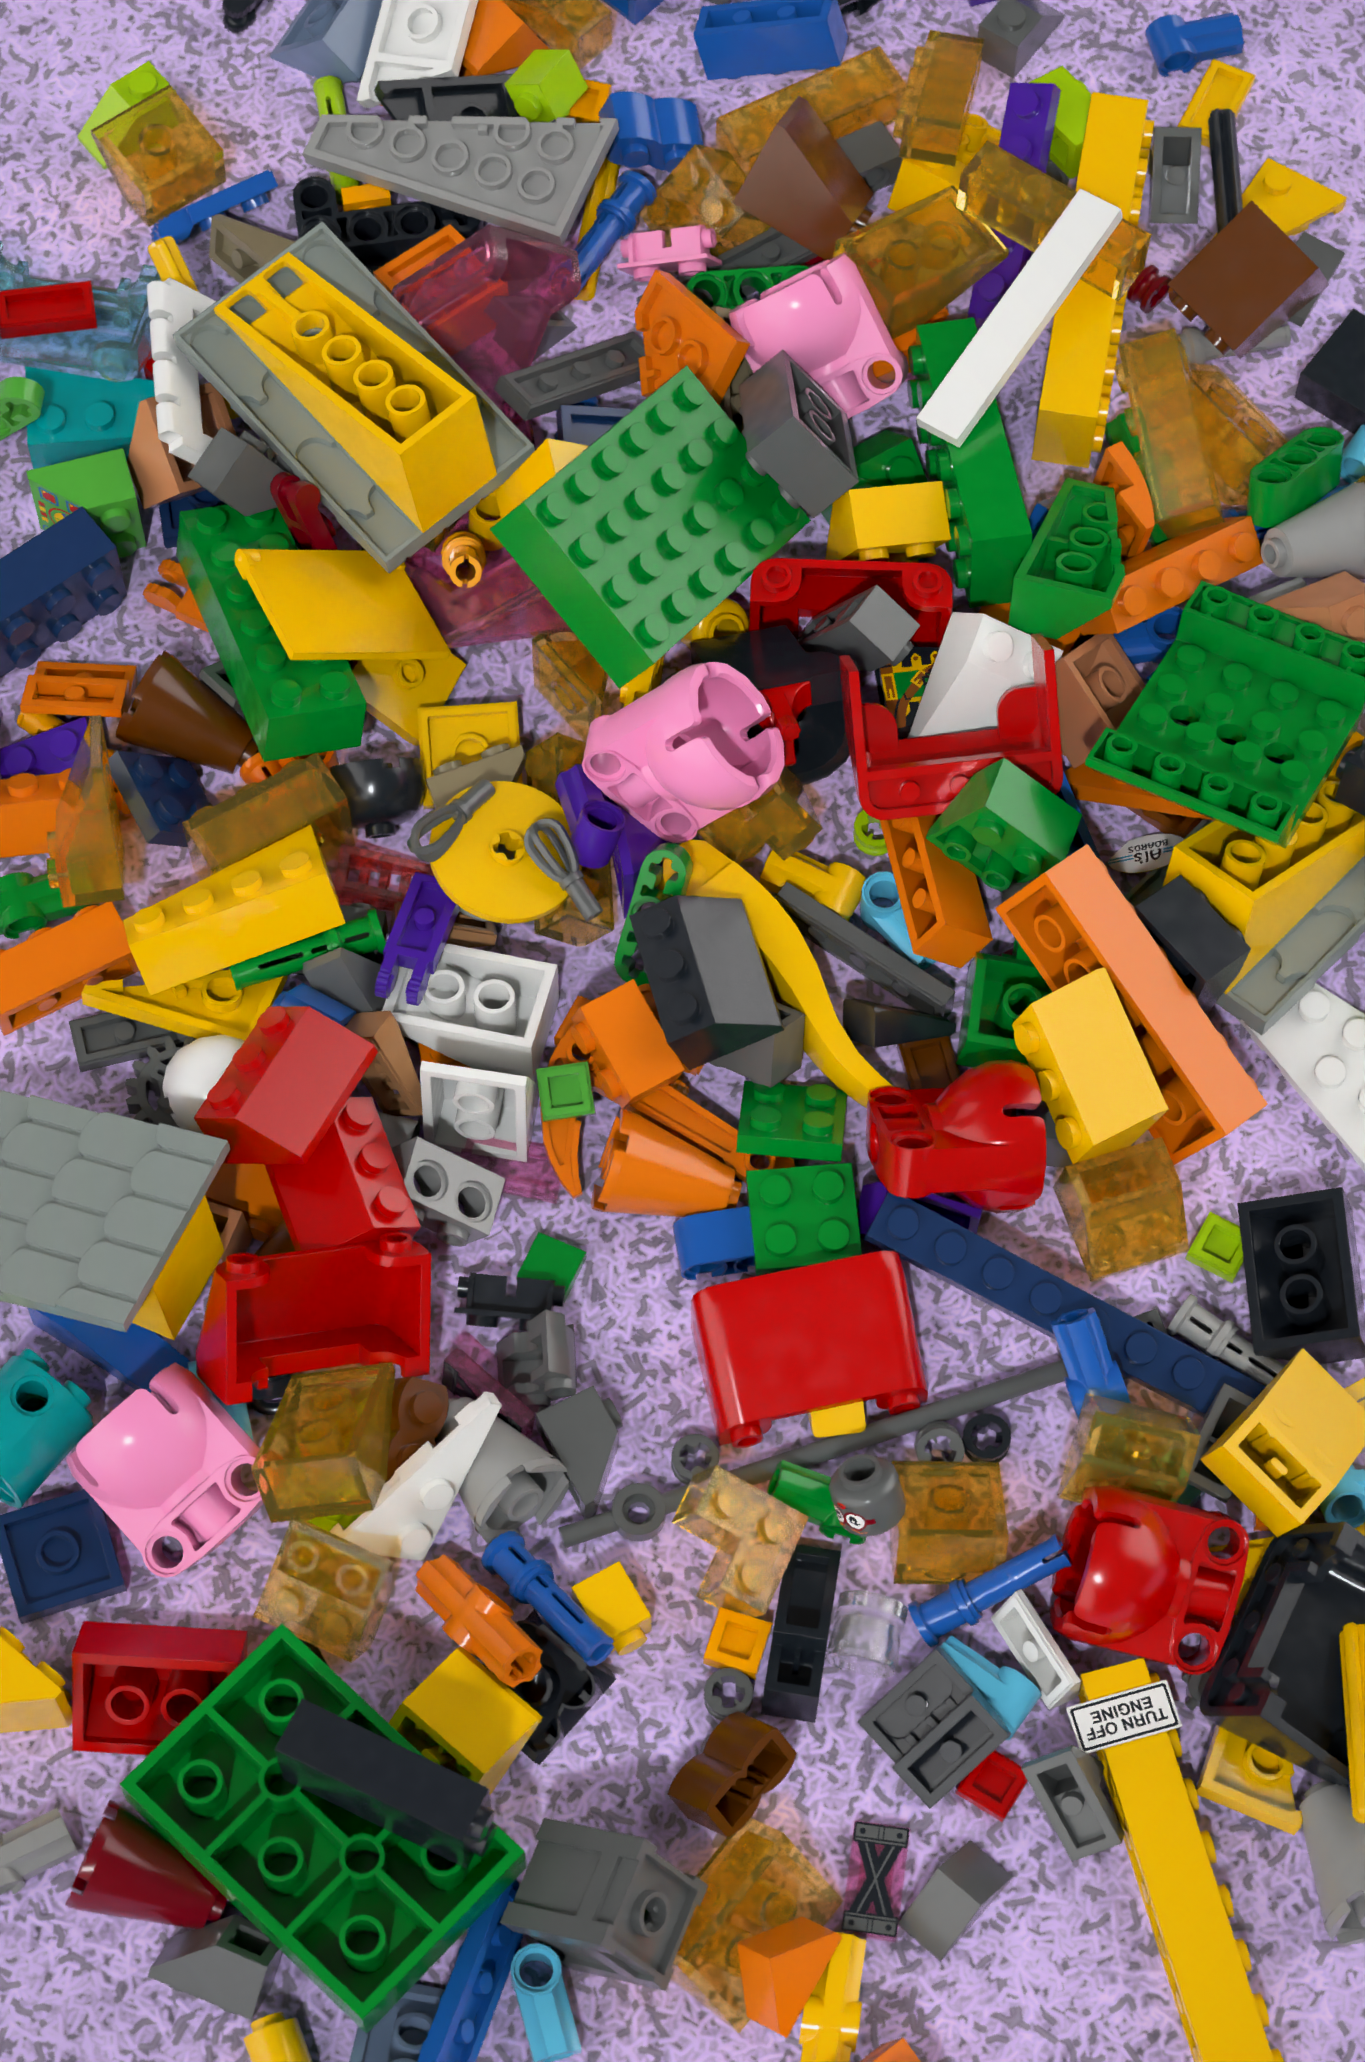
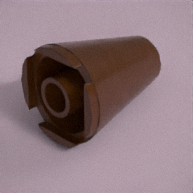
M165 650L162 655L159 654L154 659L132 695L134 701L130 709L134 714L132 716L124 711L115 735L116 738L125 743L230 774H235L239 767H242L250 757L259 752L247 721L179 659Z

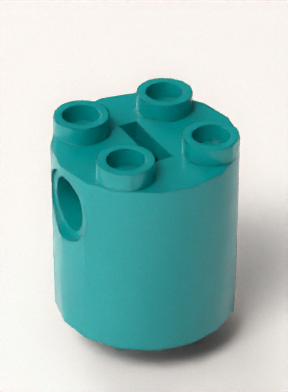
M25 1348L19 1356L13 1355L0 1369V1501L19 1509L93 1426V1416L86 1409L91 1403L90 1397L78 1385L69 1380L63 1385L47 1373L50 1370L48 1364L38 1354L28 1348Z

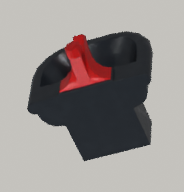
M786 624L690 643L692 665L708 662L730 665L750 680L769 705L771 710L770 716L749 728L747 735L749 739H752L766 728L777 727L780 730L784 742L785 765L778 782L770 792L808 785L829 777L847 761L850 753L845 730L838 655L829 652H805Z

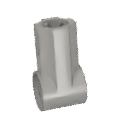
M58 1808L5 1834L0 1832V1895L9 1890L13 1894L19 1892L25 1886L26 1880L79 1854Z

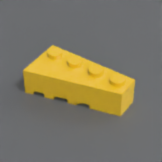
M311 825L150 907L139 910L134 915L123 920L129 948L150 996L346 924L330 872Z

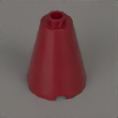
M109 1800L103 1814L112 1817L113 1820L103 1816L99 1828H96L72 1885V1888L80 1890L82 1893L80 1895L71 1891L65 1905L79 1911L191 1929L204 1928L207 1920L211 1922L218 1921L227 1898L152 1825L121 1803Z

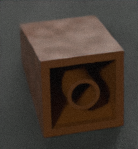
M798 96L776 124L732 203L821 258L831 260L840 249L848 253L856 239L861 235L873 214L865 208L874 193L809 102Z
M1251 200L1168 285L1176 294L1170 302L1190 322L1198 316L1210 328L1204 334L1209 342L1222 355H1225L1231 349L1241 359L1329 286V283L1319 267Z

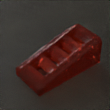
M341 843L334 860L331 878L340 905L350 906L353 903H365L379 910L393 911L394 903H403L410 886L411 876H414L415 872L432 876L434 874L430 864ZM349 870H359L357 882L348 881ZM370 872L380 873L377 887L368 885ZM391 874L400 875L398 892L388 890Z

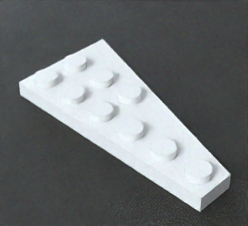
M1315 983V986L1263 1035H1260L1244 1024L1245 1021L1242 1019H1238L1251 1035V1039L1262 1051H1265L1281 1070L1280 1073L1330 1132L1335 1134L1365 1172V1014Z

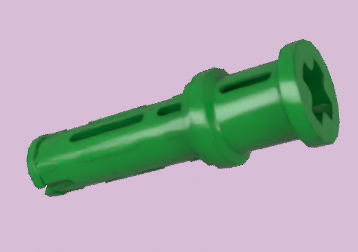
M372 908L367 910V916L347 921L346 924L229 967L236 989L239 991L254 984L302 971L304 962L340 947L357 955H363L376 950L383 954L386 942L376 909ZM365 932L369 933V936L354 940L351 942H345L346 938L356 936ZM327 945L325 950L315 953L311 951L313 948ZM296 953H303V956L263 969L259 967L260 964Z

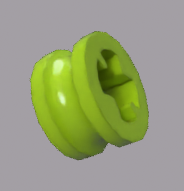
M862 810L854 822L853 837L856 846L865 854L872 856H881L888 853L884 838L874 840L872 833L868 837L865 835L868 832V824L879 823V829L882 828L880 820L872 818Z

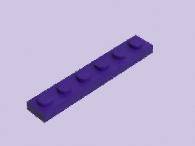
M1010 83L967 318H974L977 331H979L1031 257L1061 90L1054 83Z

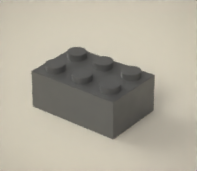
M783 349L739 385L741 400L739 411L743 417L744 429L742 433L747 445L745 456L758 474L761 476L769 474L779 484L778 489L781 495L793 508L797 509L801 506L814 519L859 482L847 414Z

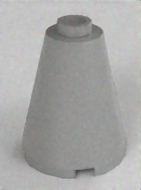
M1365 482L1353 483L1269 529L1261 546V556L1264 564L1279 577L1328 578L1346 571L1357 579H1365Z
M469 1397L449 1399L447 1417L443 1428L435 1438L436 1445L459 1425L454 1416L468 1403L475 1400ZM496 1416L458 1493L476 1531L487 1543H491L493 1539L507 1531H516L523 1537L516 1528L533 1516L536 1517L539 1525L545 1522L563 1501L569 1489L570 1481L564 1475V1472L568 1471L559 1459Z
M1322 1781L1313 1785L1305 1792V1799L1299 1805V1811L1302 1813V1827L1324 1927L1332 1941L1336 1936L1342 1945L1359 1944L1365 1942V1823L1356 1822L1352 1816L1351 1789L1348 1785H1338Z

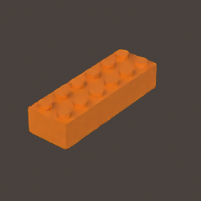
M1088 844L1040 875L995 908L1052 992L1097 969L1106 968L1169 1109L1148 1131L1173 1166L1225 1137L1268 1105L1259 1092L1253 1078L1240 1065L1229 1049L1224 1036L1213 1026L1198 1004L1195 994L1186 987L1168 961L1165 951L1155 942L1139 919L1134 906L1123 896L1108 874L1104 863L1096 857Z

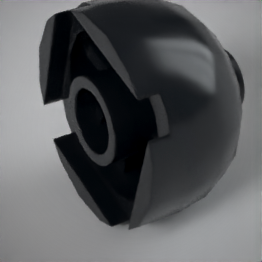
M398 757L400 767H393L392 763H384L383 758L330 767V771L324 770L322 772L328 807L336 819L347 827L365 829V837L368 839L396 835L395 826L408 822L420 810L425 796L423 761L419 758Z

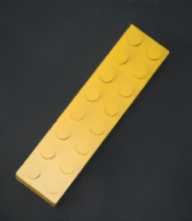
M1092 92L1075 195L1079 189H1082L1120 208L1123 219L1055 313L1031 460L1089 468L1091 452L1101 453L1154 128V121L1145 119L1148 100Z

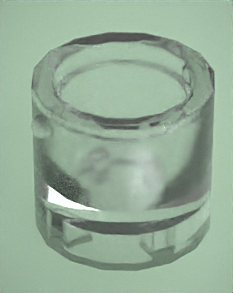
M850 1590L840 1593L825 1660L830 1665L843 1671L874 1678L893 1676L908 1608L896 1599L869 1591Z

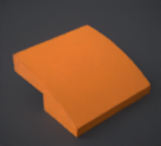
M1120 441L1106 448L1093 484L1114 488L1118 514L1117 532L1118 539H1121L1122 563L1144 552L1155 523L1151 496L1147 484L1133 456L1124 443Z
M38 661L34 675H28L20 704L21 713L121 718L124 711L128 712L133 700L132 695L138 682L137 666Z

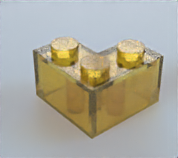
M784 767L778 782L770 792L743 807L732 810L697 832L710 845L739 865L745 859L757 855L763 849L765 843L785 861L796 851L803 850L810 845L816 834L823 827L800 780L787 767Z
M718 1465L693 1475L672 1523L717 1548L696 1597L718 1609L722 1607L754 1618L766 1614L809 1517Z

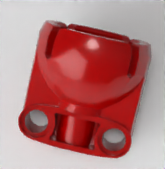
M993 1060L966 1070L946 1088L907 1090L900 1087L884 1086L870 1090L867 1096L866 1148L869 1159L884 1187L889 1193L902 1198H922L931 1193L952 1192L971 1206L996 1214L1017 1213L1034 1206L1035 1200L1041 1196L1044 1187L1046 1171L1045 1122L1039 1116H1016V1109L1035 1110L1039 1107L1042 1097L1035 1073L1027 1064L1021 1062Z
M1112 1485L1087 1487L1082 1493L1081 1504L1073 1509L1068 1519L1062 1538L1064 1545L1058 1552L1059 1554L1067 1550L1073 1565L1053 1574L1052 1592L1055 1596L1059 1597L1055 1599L1050 1608V1620L1053 1629L1069 1640L1177 1667L1187 1674L1200 1675L1208 1672L1219 1658L1231 1626L1241 1590L1249 1551L1247 1531L1237 1521L1220 1511H1206ZM1228 1527L1230 1540L1227 1546L1220 1551L1210 1552L1208 1548L1210 1534L1217 1528ZM1199 1633L1201 1644L1198 1651L1192 1656L1180 1657L1178 1647L1181 1640L1188 1634Z

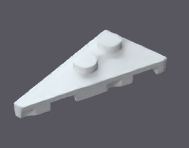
M484 1391L477 1400L468 1403L454 1416L459 1425L435 1447L427 1441L395 1470L394 1475L389 1481L379 1485L366 1497L371 1506L346 1529L339 1523L336 1524L328 1534V1538L335 1549L424 1561L502 1406L494 1393Z

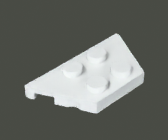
M383 0L356 99L363 108L381 105L374 91L378 81L458 77L478 0Z

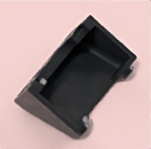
M1347 1522L1300 1525L1279 1537L1275 1536L1264 1553L1199 1702L1201 1713L1219 1727L1329 1783L1338 1785H1350L1339 1634L1347 1623L1365 1624V1536Z

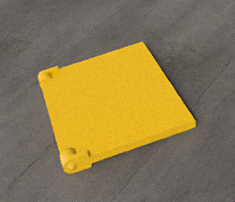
M237 549L235 552L234 561L243 580H247L290 660L448 659L451 653L406 574L404 562L391 573H388L366 550Z

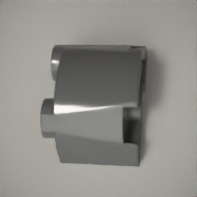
M544 1310L528 1321L527 1332H513L496 1344L498 1391L501 1404L519 1403L520 1412L538 1413L550 1407L551 1401L576 1394L577 1374L574 1324L565 1325L564 1314Z

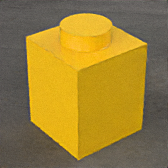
M620 1561L571 1587L572 1600L581 1607L598 1627L614 1640L612 1652L617 1651L619 1656L626 1655L638 1649L647 1641L645 1634L652 1631V1616Z

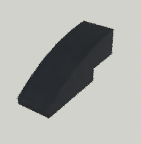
M792 1543L787 1544L761 1708V1714L816 1722L841 1551Z

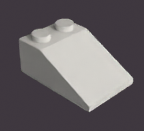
M952 612L908 738L996 729V708L1001 696L1013 687L1034 684L1031 635L986 614ZM1052 646L1056 663V661L1061 659L1063 650Z
M446 943L435 973L430 974L428 988L419 1006L406 1003V987L411 979L413 969L399 966L394 989L390 997L386 999L382 1011H391L402 1035L473 1069L526 1076L533 1081L535 1080L536 1069L539 1067L559 1003L557 964Z
M427 1061L421 1062L420 1083L424 1140L448 1151L527 1162L538 1108V1085L535 1081L526 1076Z

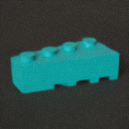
M25 363V378L37 382L45 391L40 417L27 425V445L33 469L121 448L124 450L127 461L139 402L155 397L154 380Z

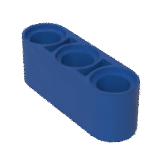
M749 1206L689 1215L677 1220L672 1226L680 1272L684 1279L697 1280V1274L710 1272L712 1277L748 1272L749 1266H755Z

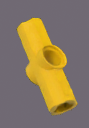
M836 1932L842 1936V1939L804 2006L799 2044H803L800 2062H850L851 2052L855 2053L862 2002L858 2001L867 1940L860 1939L852 1934Z

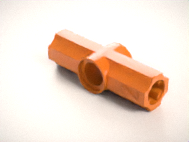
M443 1554L437 1559L427 1560L416 1573L417 1586L415 1591L445 1621L441 1626L444 1632L467 1652L480 1658L499 1680L514 1688L522 1682L531 1681L542 1667L540 1663L542 1650L511 1619L515 1614L514 1611L488 1588L476 1583L471 1575L454 1559Z

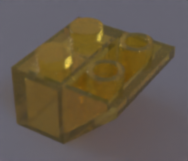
M697 144L691 148L657 188V197L653 204L645 206L640 212V216L651 231H665L666 247H672L671 229L701 224H704L706 229L713 228L716 233V247L709 248L710 255L714 257L750 240L771 227L732 203L747 175L731 153Z
M1162 1137L1065 1166L1053 1186L1090 1282L1186 1253L1189 1250L1182 1185Z
M1086 1393L1057 1496L1061 1499L1081 1503L1082 1493L1087 1487L1112 1485L1177 1502L1187 1486L1201 1435L1189 1417Z
M294 1516L290 1520L253 1617L276 1628L283 1623L297 1638L352 1663L366 1652L374 1641L390 1600L393 1561Z

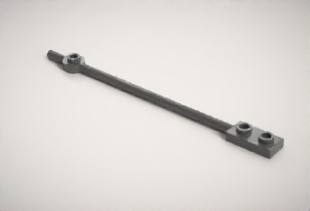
M1157 1309L1133 1316L1168 1335ZM1058 1345L1056 1349L1061 1359L1059 1361L867 1424L865 1431L861 1433L831 1436L661 1494L657 1489L648 1484L634 1483L627 1485L614 1497L612 1510L559 1527L562 1543L565 1548L616 1531L628 1540L646 1541L655 1537L662 1530L667 1514L768 1481L781 1460L807 1468L920 1430L928 1423L935 1421L944 1422L1065 1381L1064 1377L1068 1375ZM1122 1375L1123 1380L1129 1379ZM641 1507L648 1511L649 1517L644 1522L637 1523L632 1521L628 1514L632 1509Z

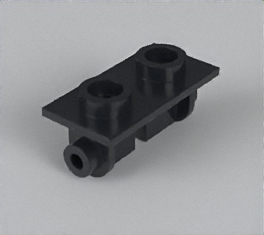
M470 1272L469 1277L459 1276L457 1297L467 1298L466 1308L454 1307V1313L466 1315V1325L497 1328L498 1318L519 1319L518 1330L528 1331V1321L544 1310L553 1311L554 1306L564 1307L565 1286L555 1285L554 1279L541 1280L518 1277L516 1297L506 1296L507 1276Z

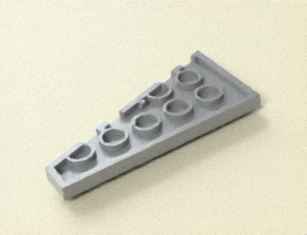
M322 114L302 154L307 164L563 246L618 133L619 124L617 118H600V123H576L575 118L557 117L556 123L528 122L526 117L452 116V121H428L427 116H409L408 121L381 120L378 115Z

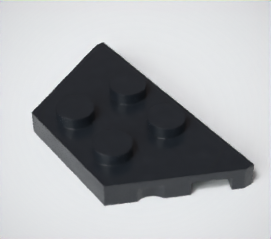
M513 74L378 81L374 89L375 96L393 120L408 121L409 116H427L428 121H452V116L521 117L516 111L514 103L504 85Z

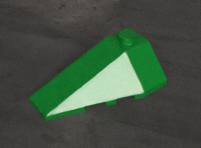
M1066 478L1014 576L1009 626L1029 635L1041 633L1043 637L1057 640L1112 608L1125 579L1124 564L1121 563V539H1118L1117 532L1118 514L1114 488Z

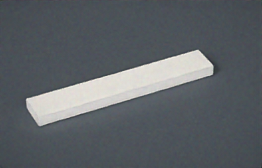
M1079 189L916 417L919 427L958 448L961 447L1123 219L1120 208Z

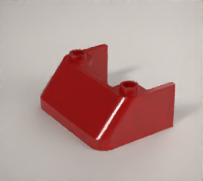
M1041 633L1031 634L1034 684L1013 687L1001 696L996 708V729L898 739L897 723L890 710L878 703H861L859 671L850 655L839 656L845 730L857 797L863 810L869 816L878 820H893L942 814L975 773L1002 758H1006L1056 795L1059 792L1063 783V765L1054 648Z

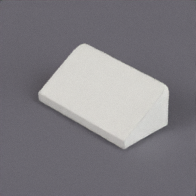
M1023 1590L1016 1591L991 1619L1029 1680L1040 1690L1041 1699L1050 1710L1076 1698L1079 1695L1081 1681Z

